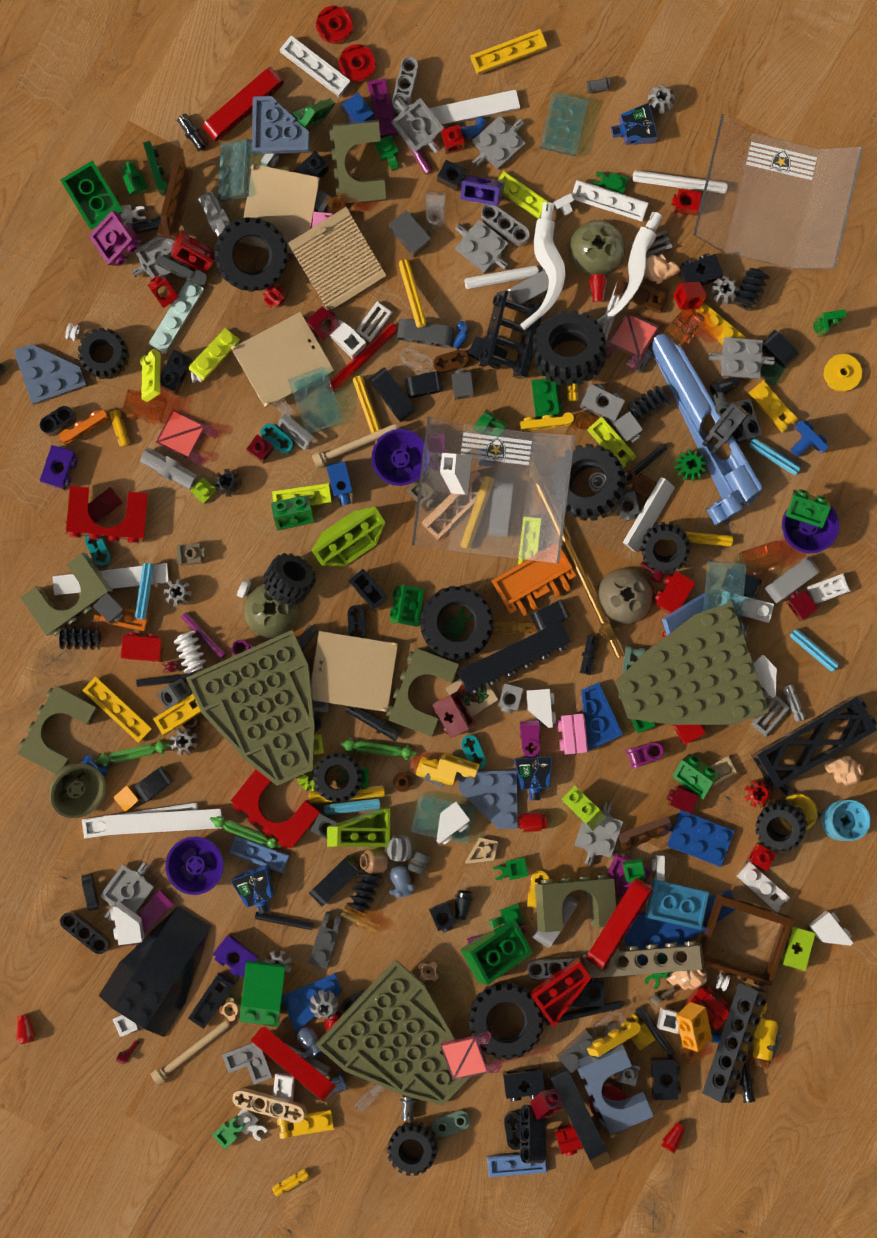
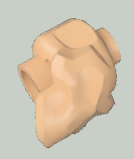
M662 254L659 256L650 255L646 258V269L643 278H648L650 281H655L659 284L663 280L676 275L681 270L674 262L668 263Z
M850 756L829 759L823 762L827 772H833L836 782H843L846 786L858 784L861 781V776L864 775L862 765L857 764Z
M703 968L702 970L670 972L666 979L672 985L678 983L684 990H696L706 983L707 971Z

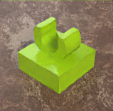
M204 477L190 490L203 504L217 492Z

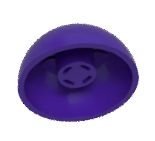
M394 429L388 431L377 440L373 447V468L383 481L391 485L405 486L414 483L424 474L428 465L429 454L425 442L419 435L410 430Z
M832 506L823 528L787 517L785 511L782 518V532L788 544L794 549L803 553H818L830 547L835 541L839 532V519Z
M188 837L180 840L171 848L166 858L165 868L169 881L177 890L189 895H200L210 891L217 885L223 873L224 863L222 854L214 843L202 837Z

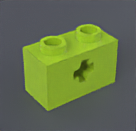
M576 786L561 799L592 831L607 818Z
M792 926L780 963L806 971L816 933ZM797 943L799 950L794 951L792 945Z

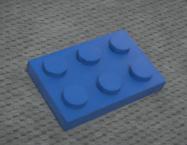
M679 810L666 846L721 867L735 831Z

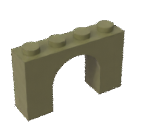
M370 120L333 124V129L329 131L330 140L335 143V149H332V159L337 161V168H334L335 180H339V187H336L337 199H341V204L386 199L384 177L358 179L353 177L345 166V156L351 147L360 143L381 141L379 121Z
M82 553L67 564L79 582L81 589L80 598L71 609L61 610L57 608L42 587H34L20 597L46 636H57L60 634V631H63L65 625H72L79 620L78 616L82 613L87 614L94 609L93 605L106 593L110 594L113 592L88 554Z
M415 648L414 652L410 651L407 662L410 664L408 669H403L400 680H403L401 688L397 687L393 696V698H396L394 706H389L386 716H389V721L432 737L438 718L420 712L411 705L408 698L409 687L416 678L423 675L435 676L452 683L459 664Z
M59 686L50 688L46 695L48 700L37 711V720L30 724L27 730L29 732L27 738H23L18 746V749H20L19 755L54 774L67 766L71 758L48 745L45 739V727L48 721L55 715L64 713L90 725L99 709Z
M596 875V879H589V876L578 877L577 881H571V878H560V882H553V879L541 880V884H535L538 931H563L562 905L566 896L575 890L585 893L590 901L592 926L605 927L616 909L614 879L607 878V875Z

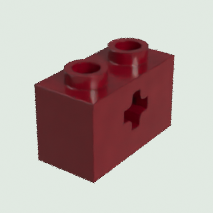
M458 691L432 704L436 716L440 718L443 729L450 739L476 725Z

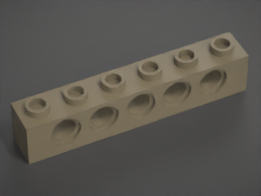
M687 941L685 945L677 946V942L665 943V947L649 944L643 949H638V946H627V950H619L618 947L609 961V967H605L603 970L586 960L588 953L583 955L584 965L589 970L591 978L691 971L704 968L702 944H697L696 941ZM679 951L687 954L686 961L678 959L677 954ZM659 953L667 955L668 960L666 963L659 961ZM640 954L647 956V964L640 963ZM621 956L628 958L629 964L627 966L620 963L619 959Z

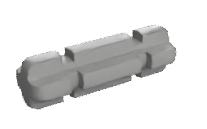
M785 686L783 691L787 695L786 699L791 711L794 712L795 721L804 720L806 716L804 711H801L802 706L797 694L794 693V686Z

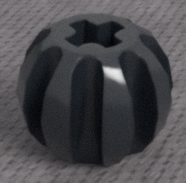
M224 469L223 475L219 472L216 474L219 480L213 482L214 487H220L217 493L222 495L226 492V497H232V491H235L236 494L240 491L236 486L242 485V479H236L239 473L235 470L229 474L230 469ZM226 479H228L229 481H231V482H230L231 486L227 487V485H225V484H226V482H225Z

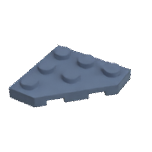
M272 96L253 97L252 153H309V131L299 124Z
M33 344L14 350L33 405L87 386L82 369L73 363Z
M478 771L477 775L471 778L464 777L459 773V791L498 829H518L517 771Z

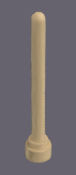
M390 425L326 453L316 452L312 454L314 463L317 468L323 467L327 460L375 441L386 432L399 429V425Z
M225 1020L163 1069H155L151 1072L150 1075L158 1086L163 1084L169 1073L229 1028L231 1025L230 1021Z

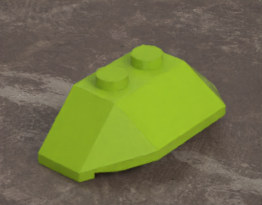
M376 507L355 510L323 531L312 548V552L322 566H346L377 545L382 528L386 522Z

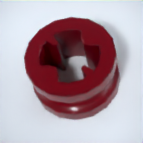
M179 661L162 663V666H164L163 673L180 671V668H178Z

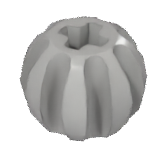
M664 85L651 89V95H648V103L651 104L650 108L653 111L657 109L659 113H664L665 110L670 111L673 108V103H675V95L672 94L673 90L670 87L666 89Z
M723 276L722 280L716 279L713 282L715 286L711 287V294L716 295L713 299L716 302L721 300V305H728V300L733 303L737 298L735 295L739 292V287H735L737 282L734 279L729 281L728 276ZM724 288L727 289V293H726V294L723 293Z
M176 579V584H173L171 580L167 583L170 585V588H164V594H169V597L165 600L168 604L174 600L173 607H180L181 601L185 606L189 603L186 597H192V591L187 592V589L191 586L188 582L182 585L183 579ZM175 590H178V591L180 590V592H182V595H181V596H179V595L176 596V594L174 593V591H175Z
M187 727L184 733H182L181 728L175 730L177 737L172 734L170 740L175 741L173 745H170L172 751L178 748L177 755L183 756L184 750L187 756L192 754L191 747L193 746L197 749L198 743L195 744L193 742L195 738H198L196 733L190 736L191 729ZM183 736L185 739H188V743L185 744V747L183 744H180V740H183Z
M404 835L391 836L388 847H385L388 858L393 861H406L410 859L414 850L412 840Z
M275 950L270 952L272 959L265 957L264 963L274 964L279 960L280 964L285 965V971L290 973L292 969L291 966L287 965V963L292 962L291 957L284 958L286 952L280 950V955H277Z
M319 990L318 994H313L310 999V1011L319 1019L321 1017L329 1019V1015H335L338 1010V999L329 990L327 992Z

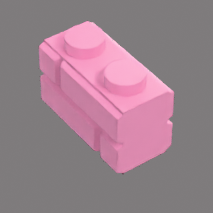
M584 714L560 716V720H557L558 732H562L563 738L559 740L560 751H564V755L588 752Z

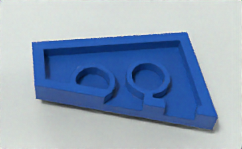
M599 682L581 690L588 751L623 735Z
M335 973L283 995L282 1000L295 1032L314 1017V1013L310 1011L309 1007L313 994H318L319 990H324V992L329 990L337 997L342 992Z

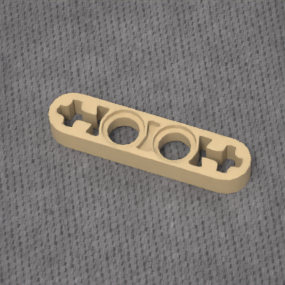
M240 1088L232 1097L233 1103L239 1108L293 1123L301 1122L307 1115L306 1107L299 1102L247 1088ZM241 1094H243V1098L246 1099L243 1102L241 1101V1098L238 1097ZM256 1099H263L265 1107H258ZM275 1103H280L283 1106V1112L279 1113L275 1110ZM298 1109V1113H300V1115L297 1117L296 1113L292 1111Z

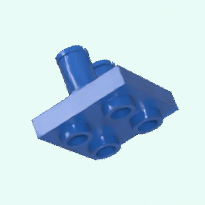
M800 420L794 426L802 437L790 449L796 457H799L810 446H813L820 454L828 448L826 445L828 441L821 434L816 435L812 431L814 427L807 420L804 422Z

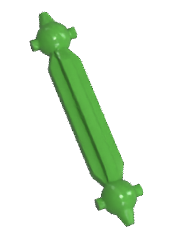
M352 738L345 742H340V746L344 747L348 753L355 749L358 752L394 757L402 755L405 760L415 756L417 753L409 745L402 749L396 745L365 741L354 742Z
M160 739L156 745L147 744L111 753L109 756L103 752L95 760V763L107 767L110 762L118 763L153 755L156 751L164 754V751L170 747V743H165Z
M223 816L210 817L215 827H223L226 831L260 844H267L269 848L281 847L277 843L276 837H268L260 831L231 820H225Z

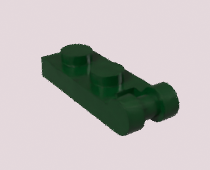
M150 140L143 142L158 192L161 196H166L168 184L162 178V175L165 174L162 163L158 164L156 157H159L157 147L152 146Z

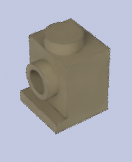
M200 543L176 545L177 561L180 566L203 564V559H206L205 548L201 547ZM190 550L194 551V555L192 557H188L187 555L188 551Z

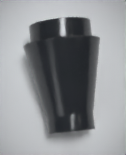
M736 377L713 381L709 386L710 392L713 396L716 394L717 398H719L717 392H723L726 395L739 386V381Z
M458 890L457 894H455L456 919H467L474 899L472 892Z

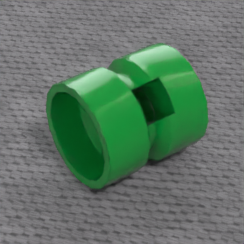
M486 409L474 425L473 430L480 435L501 437L509 424L502 419H495V414ZM494 424L496 426L492 432L489 431L490 426Z

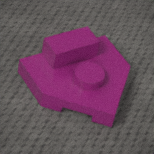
M618 853L615 854L608 872L611 879H614L617 896L626 893L632 883L626 881L623 862L635 859ZM644 865L646 879L643 880L646 883L652 869Z

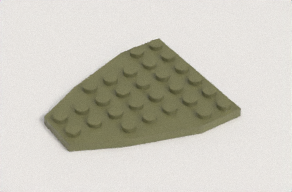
M732 602L694 614L674 631L646 650L615 681L628 719L670 725H733L769 713Z
M293 630L186 678L202 714L248 763L278 786L313 770L315 722L309 665Z
M396 959L392 961L316 1043V1047L344 1071L398 1094L442 1106L470 1078L469 1075L457 1077L464 1063L463 1059L453 1076L443 1046L444 1044L456 1042L455 1037L424 983Z

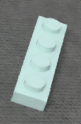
M188 280L185 282L178 294L179 298L173 302L151 338L150 346L164 354L168 352L203 294L204 288Z

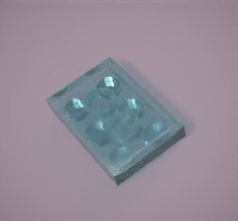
M552 92L539 149L576 157L589 100Z
M246 138L221 144L217 200L224 202L249 196L252 140Z
M325 367L288 379L303 425L308 433L343 422Z
M707 561L703 611L732 602L738 621L741 622L746 564Z
M419 794L411 832L437 838L440 813L454 802ZM458 803L470 820L467 822L469 826L462 832L457 830L451 834L453 838L450 841L467 845L476 807Z

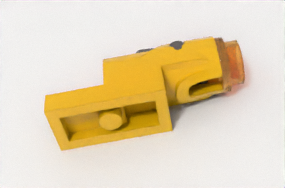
M443 753L439 762L437 759L419 755V757H413L409 770L425 781L441 787L444 784L453 785L458 772L464 777H475L479 771L480 764Z
M766 1003L760 1015V1023L754 1033L756 1040L753 1041L752 1059L753 1065L768 1068L769 1063H771L775 1056L782 1035L777 1031L778 1026L775 1020L762 1017V1014L765 1015L767 1010Z

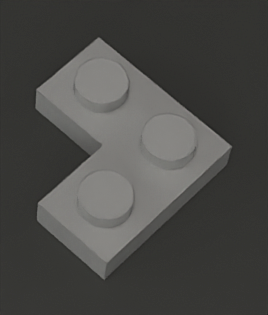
M253 1042L222 1054L228 1073L247 1067L254 1085L273 1077L264 1052Z

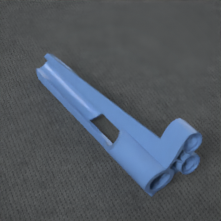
M665 332L654 338L652 353L700 454L704 455L703 460L707 462L706 466L722 498L706 509L714 525H718L750 505L761 494L763 487L733 435L727 441L731 448V454L727 460L720 459L717 454L714 455L711 452L713 448L711 444L706 447L702 445L706 439V435L702 430L704 418L710 412L714 421L717 422L721 415L716 413V405L675 334Z

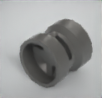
M413 851L412 858L414 861L412 860L409 863L407 869L426 875L427 865L425 864L430 863L432 857Z

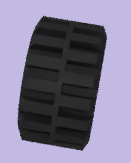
M99 328V331L93 329L91 334L87 332L85 334L86 338L80 341L81 346H78V351L80 352L78 358L81 360L82 366L88 373L94 377H99V379H104V377L111 379L113 375L115 377L118 376L120 370L124 371V365L128 364L127 357H129L128 348L118 333L108 328L107 330ZM103 344L111 345L114 348L112 358L105 363L95 362L93 354L96 348Z
M661 522L660 525L655 524L652 529L649 528L642 541L641 552L644 562L648 563L649 568L653 567L654 571L658 572L660 570L664 574H666V571L673 573L675 569H681L682 565H685L690 554L689 537H687L685 530H681L679 525L674 526L672 522H669V524ZM663 538L671 539L677 544V551L668 557L660 556L654 550L655 543Z
M282 553V555H277L264 573L263 584L265 585V590L269 592L268 594L273 596L277 602L281 601V604L298 605L305 600L316 582L314 576L316 574L315 571H312V566L308 565L305 559L303 560L300 556H294L291 553L289 555Z
M333 753L323 757L317 763V767L313 772L315 789L324 799L332 802L348 801L355 797L363 783V772L360 765L355 759L342 753ZM341 766L348 771L350 779L346 787L334 789L328 784L327 774L333 767Z
M776 800L775 803L770 802L762 809L755 827H757L756 835L759 834L758 840L765 842L763 844L764 847L770 846L771 851L774 852L775 849H778V853H783L784 850L788 852L792 848L795 849L801 843L806 833L807 821H805V814H801L802 809L800 807L797 809L795 803L788 804V800L783 802ZM776 817L786 819L792 826V832L786 835L778 834L773 830L771 820Z
M411 1121L410 1124L408 1122L403 1123L402 1126L397 1127L389 1140L387 1148L389 1162L393 1161L392 1166L394 1169L398 1167V1172L401 1174L403 1171L406 1172L407 1176H410L411 1173H414V1176L419 1175V1172L423 1174L427 1168L430 1169L436 1158L438 1139H435L436 1134L434 1132H430L431 1128L429 1126L424 1127L422 1122L416 1124V1121ZM408 1139L417 1140L423 1146V1155L419 1157L408 1156L403 1151L402 1143Z

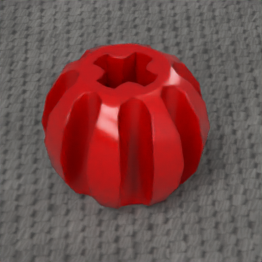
M756 779L750 781L752 787L750 788L746 785L744 789L749 793L747 796H744L745 800L751 799L750 806L756 808L757 803H759L760 808L765 807V800L770 802L772 799L768 795L772 791L771 786L765 788L767 782L762 779L759 785ZM758 790L762 792V795L760 796L754 795V793Z

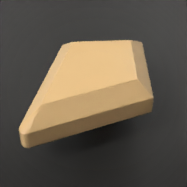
M479 837L465 863L494 861L498 841Z

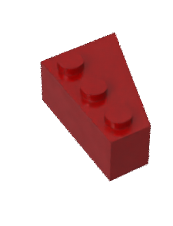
M578 957L531 990L532 998L553 1027L557 1025L560 1018L569 1009L571 1003L589 982L591 974Z

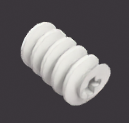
M196 631L179 635L174 641V644L180 645L176 649L177 652H183L179 655V658L186 659L181 663L182 666H188L184 673H194L207 668L202 667L206 660L200 659L204 653L197 652L201 645L194 644L199 639L192 638Z

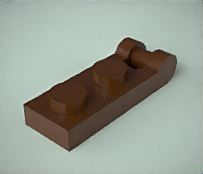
M622 276L618 278L614 296L622 298L628 287L629 279ZM640 284L630 302L651 309L654 312L662 313L664 308L662 305L666 301L668 294ZM653 297L656 298V302H655V303L652 302Z
M666 816L621 833L619 835L621 849L629 851L632 845L640 842L646 843L651 838L667 835L672 831L669 817Z

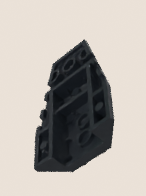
M176 907L142 942L119 962L100 992L99 997L113 1010L143 1029L165 1037L186 1003L210 926L182 908Z

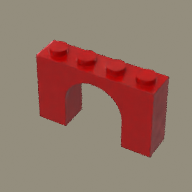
M70 486L65 534H69L71 538H81V535L89 536V539L100 540L101 537H106L108 541L120 542V539H128V543L138 544L139 541L144 539L148 493L128 491L125 518L120 524L105 528L95 524L89 516V487Z
M255 769L230 800L234 803L232 807L240 813L244 811L248 814L247 819L253 824L257 825L259 823L263 826L262 831L268 836L272 837L274 835L278 838L277 843L283 848L287 849L289 847L292 849L321 811L305 800L289 820L284 822L269 820L261 811L260 798L272 781Z

